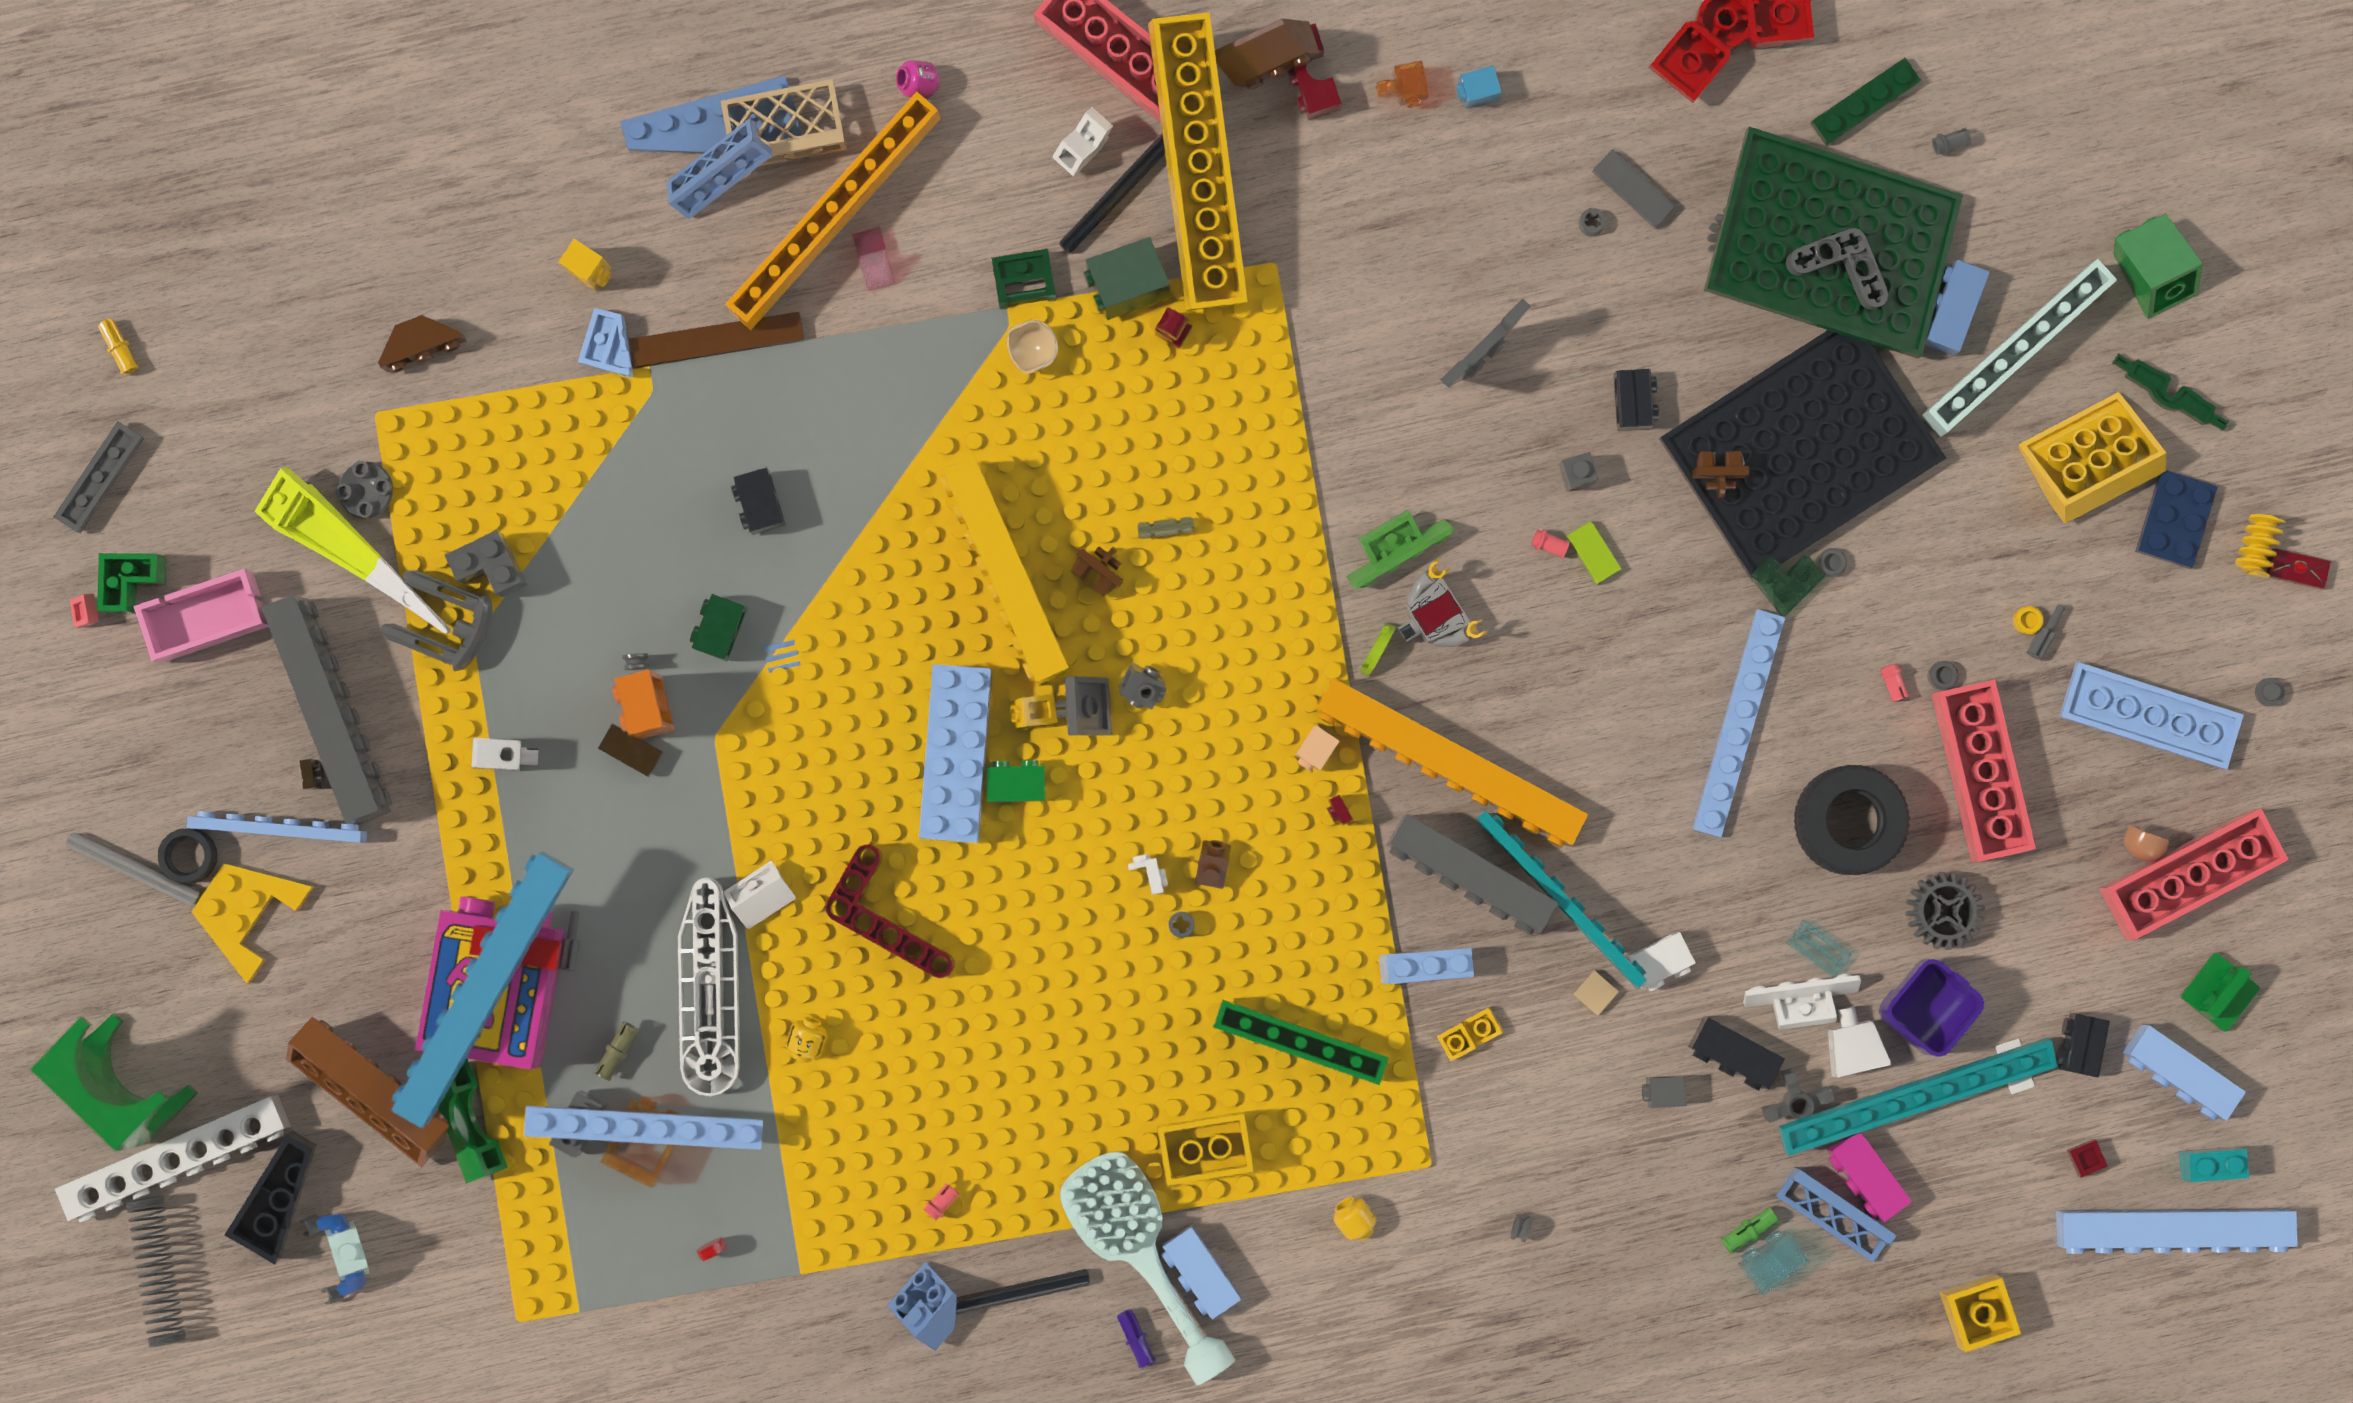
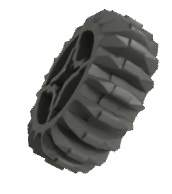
M1939 872L1937 879L1933 874L1927 875L1928 884L1923 880L1917 882L1921 891L1917 889L1910 890V893L1916 899L1906 900L1907 905L1913 906V911L1908 910L1905 912V915L1914 916L1915 920L1910 921L1908 926L1919 927L1914 932L1915 937L1925 934L1923 944L1928 945L1933 940V948L1940 949L1943 942L1944 948L1951 950L1953 942L1956 947L1963 946L1961 937L1968 942L1973 940L1969 931L1979 933L1980 928L1974 925L1975 921L1984 922V917L1977 916V911L1985 910V906H1976V901L1981 900L1982 895L1976 894L1972 896L1971 893L1975 891L1976 886L1971 884L1965 888L1968 880L1966 877H1961L1957 882V874L1954 872L1949 874L1948 879L1945 872ZM1945 886L1954 889L1958 894L1945 900L1941 895H1937L1934 890ZM1928 897L1932 911L1926 918V921L1924 917V904ZM1964 901L1966 905V917L1962 924V920L1959 917L1958 911ZM1941 905L1950 907V911H1948L1950 912L1949 916H1940V911H1942L1940 909ZM1944 921L1949 926H1953L1956 931L1948 935H1942L1931 928Z

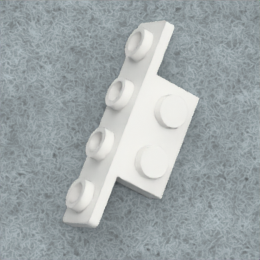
M1841 974L1833 979L1813 978L1807 982L1797 984L1784 982L1778 986L1768 988L1765 986H1755L1745 991L1743 1003L1745 1008L1773 1004L1779 1030L1835 1023L1837 1014L1832 996L1858 992L1861 979L1860 975Z

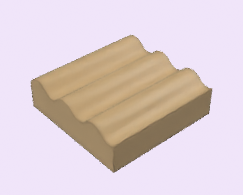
M1593 970L1572 995L1598 1016L1619 991Z

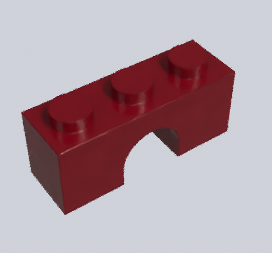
M1316 23L1310 26L1320 54L1310 58L1311 61L1323 57L1324 47ZM1307 65L1302 67L1293 66L1290 70H1287L1291 86H1297L1300 96L1296 97L1299 111L1301 114L1306 113L1308 120L1340 111L1342 103L1333 77L1325 80L1314 79L1308 74Z

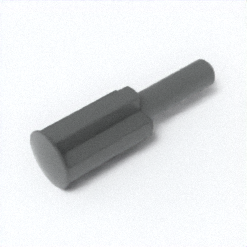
M2057 605L2046 627H2042L2037 632L2026 652L2031 657L2037 660L2044 658L2056 636L2053 630L2065 611L2063 605Z
M571 911L567 939L562 940L558 966L561 970L575 971L579 941L575 940L579 920L578 911Z

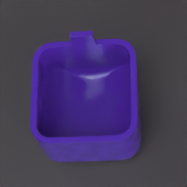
M1923 959L1912 968L1896 989H1892L1879 1006L1880 1018L1918 1051L1925 1055L1941 1057L1951 1051L1982 1013L1984 1000L1981 994L1969 985V981L1959 973L1952 971L1943 962L1936 959Z

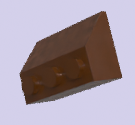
M1284 18L1215 50L1216 63L1235 86L1247 87L1248 90L1262 86L1264 84L1263 80L1269 77L1274 79L1287 74L1286 69L1305 66L1311 62L1310 58L1320 54L1309 21Z

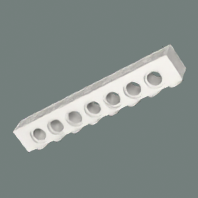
M270 1096L55 1188L67 1221L78 1218L79 1223L96 1217L95 1211L105 1207L107 1212L122 1206V1199L132 1195L133 1200L149 1194L148 1188L159 1184L160 1188L177 1182L175 1176L186 1173L187 1177L204 1170L202 1165L213 1161L214 1165L231 1159L229 1153L238 1149L241 1154L258 1147L256 1142L264 1138L268 1142L284 1136L283 1130L290 1128L291 1125L279 1096ZM253 1118L258 1119L261 1124V1129L257 1134L250 1129V1121ZM226 1129L230 1130L234 1135V1141L231 1145L226 1144L223 1140V1133ZM199 1141L205 1143L207 1147L204 1157L200 1156L196 1151V1145ZM172 1153H176L180 1158V1164L177 1168L172 1167L169 1162V1157ZM145 1164L149 1165L153 1170L150 1180L146 1179L142 1173ZM118 1176L123 1177L126 1181V1187L123 1191L116 1187L115 1182ZM92 1187L99 1193L96 1203L89 1198V1190Z

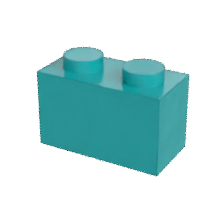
M2225 1147L2179 1151L2181 1180L2194 1183L2249 1178L2247 1149Z

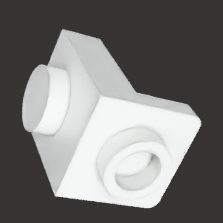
M1149 854L1132 857L1133 863L1128 864L1129 870L1146 867L1152 895L1163 893V886H1167L1168 883L1165 869H1158L1156 858L1150 859Z

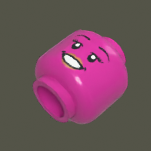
M908 60L899 67L896 73V85L906 97L911 98L918 92L927 99L934 94L940 85V76L936 68L927 61Z

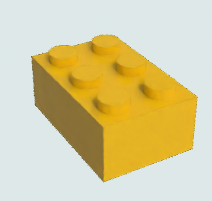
M1244 1111L1158 1125L1157 1127L1167 1186L1254 1172Z

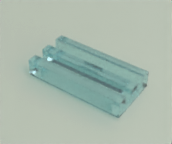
M1802 920L1798 929L1795 930L1791 939L1786 943L1832 977H1836L1851 956L1850 952L1805 920ZM1805 929L1841 954L1840 960L1804 935ZM1797 940H1802L1836 966L1831 968L1799 945Z

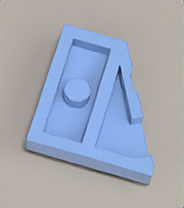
M594 307L578 359L580 364L632 378L633 369L624 316Z

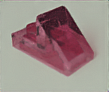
M880 226L852 234L868 291L896 283Z

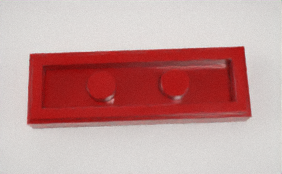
M474 925L469 951L470 955L480 956L483 950L480 947L483 938L489 931L493 933L495 928ZM536 936L520 964L557 970L563 941Z

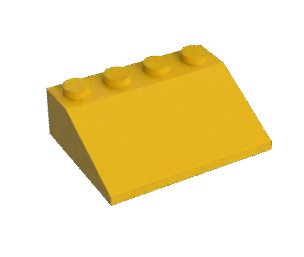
M2119 392L2018 444L2049 504L2064 524L2166 471L2167 453Z

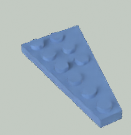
M786 76L620 121L629 151L705 153L727 136L721 100L788 88ZM790 95L784 102V105L795 111ZM764 100L759 103L755 110L768 117L776 105L769 100ZM741 105L728 107L730 117L738 123L748 111ZM780 108L772 121L785 128L792 115ZM752 113L750 118L756 122L758 131L764 120ZM798 119L789 130L796 137L802 136ZM731 123L733 131L736 126ZM769 124L760 137L767 142L775 141L781 132Z

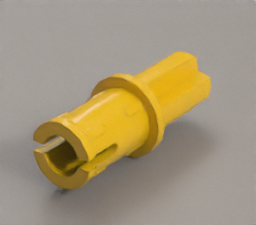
M110 318L100 322L98 328L109 347L107 352L113 355L121 374L128 375L138 370L139 366L136 364L128 348L130 343L124 340L115 321Z

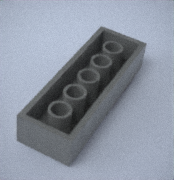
M1409 814L1403 815L1386 844L1391 848L1389 853L1402 861H1406L1407 858L1416 862L1414 868L1427 876H1431L1432 873L1441 877L1439 883L1453 891L1460 888L1466 892L1464 897L1478 906L1482 905V903L1491 907L1489 910L1491 914L1502 920H1507L1508 917L1516 921L1514 927L1527 935H1532L1533 932L1542 933L1559 904Z

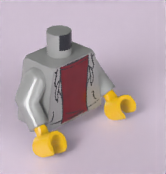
M1440 558L1431 563L1429 569L1414 582L1407 597L1408 607L1405 611L1411 620L1398 627L1401 636L1406 642L1421 634L1427 644L1432 642L1437 647H1456L1473 638L1485 636L1488 632L1486 630L1479 633L1476 625L1483 620L1478 619L1471 622L1442 578L1448 573L1449 567L1443 572L1437 569L1436 565L1441 560Z

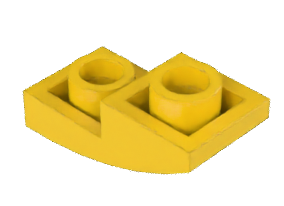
M1489 1006L1439 1034L1437 1038L1452 1062L1476 1049L1481 1044L1502 1034L1504 1031Z

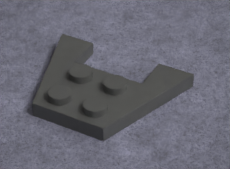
M1522 298L1503 317L1502 321L1440 380L1449 388L1462 381L1467 375L1472 379L1486 363L1483 359L1487 355L1492 359L1504 347L1503 345L1506 343L1504 338L1531 306Z

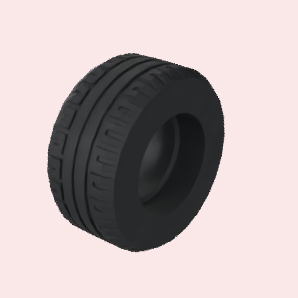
M1845 765L1820 773L1803 789L1800 798L1797 800L1798 804L1795 806L1794 829L1802 850L1805 851V854L1816 865H1820L1821 868L1836 874L1861 875L1885 867L1900 853V849L1904 847V842L1907 840L1906 836L1909 834L1910 812L1907 808L1906 798L1902 795L1903 792L1886 774L1868 766ZM1845 793H1857L1866 797L1873 805L1877 815V827L1873 837L1866 844L1859 847L1851 848L1838 844L1831 837L1827 829L1826 813L1828 807L1836 797Z

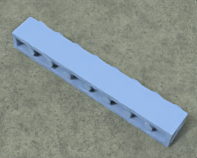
M2289 1209L2056 1211L2057 1246L2066 1248V1253L2082 1254L2084 1253V1248H2095V1253H2113V1248H2124L2125 1253H2142V1248H2153L2155 1253H2171V1248H2182V1252L2199 1253L2200 1247H2211V1252L2218 1253L2229 1252V1247H2240V1252H2258V1247H2269L2270 1252H2287V1247H2297V1211Z

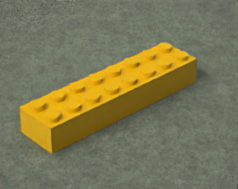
M974 455L942 469L945 477L940 478L945 492L948 498L954 496L957 502L952 505L960 524L966 523L968 530L964 531L968 544L972 550L977 549L980 554L979 557L975 558L983 576L989 575L992 581L987 584L995 603L1001 601L1004 608L999 611L1004 625L1007 629L1013 628L1015 636L1011 637L1016 652L1018 655H1025L1027 662L1022 665L1030 682L1036 680L1039 686L1070 672Z

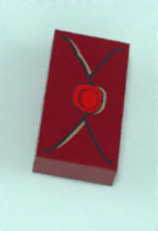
M2277 548L2272 549L2277 555L2270 556L2269 561L2274 564L2273 567H2268L2267 569L2270 578L2319 590L2325 589L2331 561Z

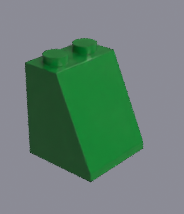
M2166 213L2157 218L2152 217L2146 220L2141 226L2133 230L2123 231L2115 238L2113 254L2147 319L2198 295L2203 263Z

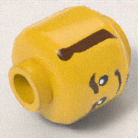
M805 1017L804 1020H797L792 1023L786 1040V1048L792 1058L802 1062H811L812 1059H817L821 1056L827 1039V1031L820 1026L821 1021L812 1017Z

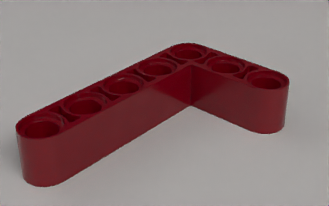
M871 844L860 846L855 851L825 907L828 917L934 977L944 978L949 976L955 967V961L949 953L859 903L883 859L878 847ZM866 849H872L876 854V860L870 866L864 865L861 861V854ZM853 874L858 875L862 880L861 887L856 891H851L847 886V879ZM837 900H843L847 904V912L841 917L836 916L832 909L833 904ZM863 914H868L873 920L872 927L867 931L860 929L858 926V918ZM888 928H893L898 933V940L893 945H889L883 940V933ZM913 942L920 943L923 947L924 952L919 959H914L908 954V948ZM939 956L945 957L949 962L948 970L944 973H938L933 967L934 960Z

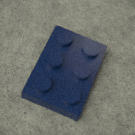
M2167 470L2158 475L2135 552L2192 569L2218 486Z

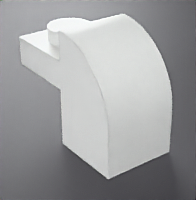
M1091 107L1085 112L1076 129L1062 140L1052 158L1074 176L1105 145L1113 125Z

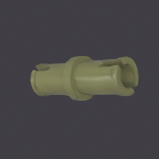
M623 1021L612 1043H608L605 1047L607 1051L594 1073L610 1081L621 1060L626 1059L628 1055L626 1051L639 1032V1029Z

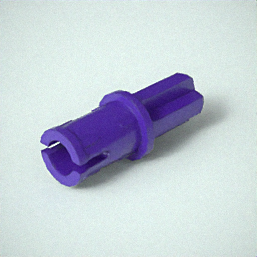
M1128 1309L1119 1313L1117 1318L1127 1338L1125 1343L1130 1345L1138 1367L1143 1368L1155 1362L1156 1359L1145 1338L1147 1334L1142 1332L1133 1310Z

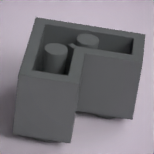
M498 530L444 555L456 580L462 584H466L486 574L495 594L500 597H504L528 585L504 534Z

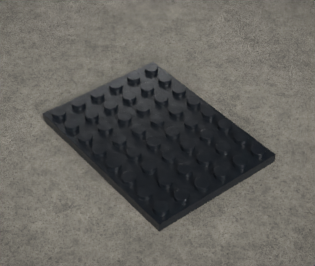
M1829 330L1659 438L1752 582L1758 580L1946 459V456L1873 345ZM1742 451L1744 466H1749V475L1745 476V478L1725 479V481H1735L1736 489L1725 490L1724 498H1717L1716 490H1706V481H1716V479H1692V470L1697 467L1698 453L1715 452V467H1725L1726 452Z

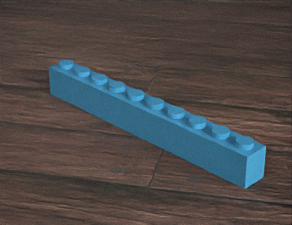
M540 852L537 856L532 855L524 867V870L527 871L522 882L518 880L511 889L509 895L513 897L508 907L503 906L495 918V922L498 923L493 933L489 931L480 944V947L483 948L478 959L474 957L470 961L465 971L469 974L464 984L459 983L451 995V999L454 1000L449 1010L445 1008L436 1021V1024L439 1025L434 1036L430 1034L426 1038L421 1048L425 1051L420 1061L415 1060L406 1074L410 1077L405 1087L401 1085L392 1098L395 1104L391 1111L421 1128L430 1123L574 871V868L546 852Z

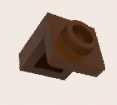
M1203 840L1195 884L1223 889L1231 845L1224 844L1219 840Z

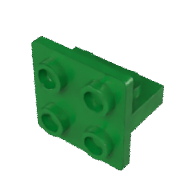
M2213 953L2180 994V998L2221 1031L2227 1032L2259 992L2260 986L2249 978L2252 973L2242 966H2233L2220 954Z

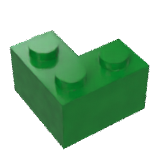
M98 553L97 611L106 614H136L134 606L137 605V585L166 586L165 556L156 553Z

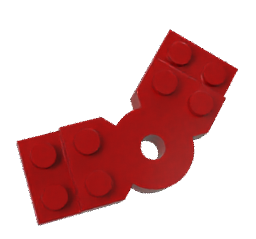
M1704 0L1697 10L1695 21H1686L1650 64L1649 68L1690 102L1694 103L1731 57L1730 50L1736 49L1744 42L1756 49L1783 46L1784 43L1813 41L1815 36L1811 0ZM1718 16H1728L1731 20V25H1721L1718 21Z

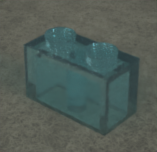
M1777 1230L1765 1239L1767 1242L1758 1250L1756 1247L1751 1248L1741 1256L1743 1260L1738 1263L1761 1295H1765L1810 1262L1792 1235L1785 1230L1783 1232Z

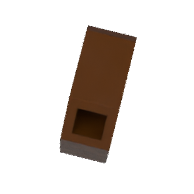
M420 315L394 326L378 363L384 371L397 373L406 369V364L416 360L417 363L426 362L434 357V353L442 350L447 353L461 347L460 343L466 342V338L461 332Z

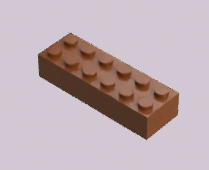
M312 1016L288 1042L286 1060L422 1168L444 1143L449 1128L447 1119L440 1112L436 1111L430 1123L421 1128L391 1111L395 1104L392 1098L397 1089L402 1085L401 1082L393 1075H385L378 1069L379 1065L369 1056L363 1057L356 1052V1047L351 1041L346 1038L341 1040L333 1033V1028L324 1020L318 1021Z

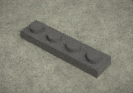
M117 421L53 517L81 534L145 438Z

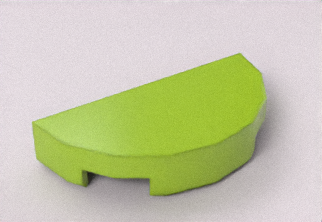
M1389 622L1385 623L1360 668L1361 673L1368 677L1370 676L1391 639L1396 626Z

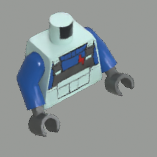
M315 1214L301 1220L300 1224L304 1223L308 1228V1231L303 1233L304 1236H310L321 1230L325 1231L341 1282L322 1288L321 1293L327 1292L329 1296L325 1304L340 1302L344 1299V1296L363 1288L366 1283L365 1275L369 1274V1268L354 1222H348L347 1217L343 1214L321 1217Z

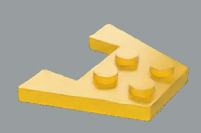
M223 864L191 912L244 981L250 984L266 959L242 943L273 897L293 910L298 911L314 886L230 864Z

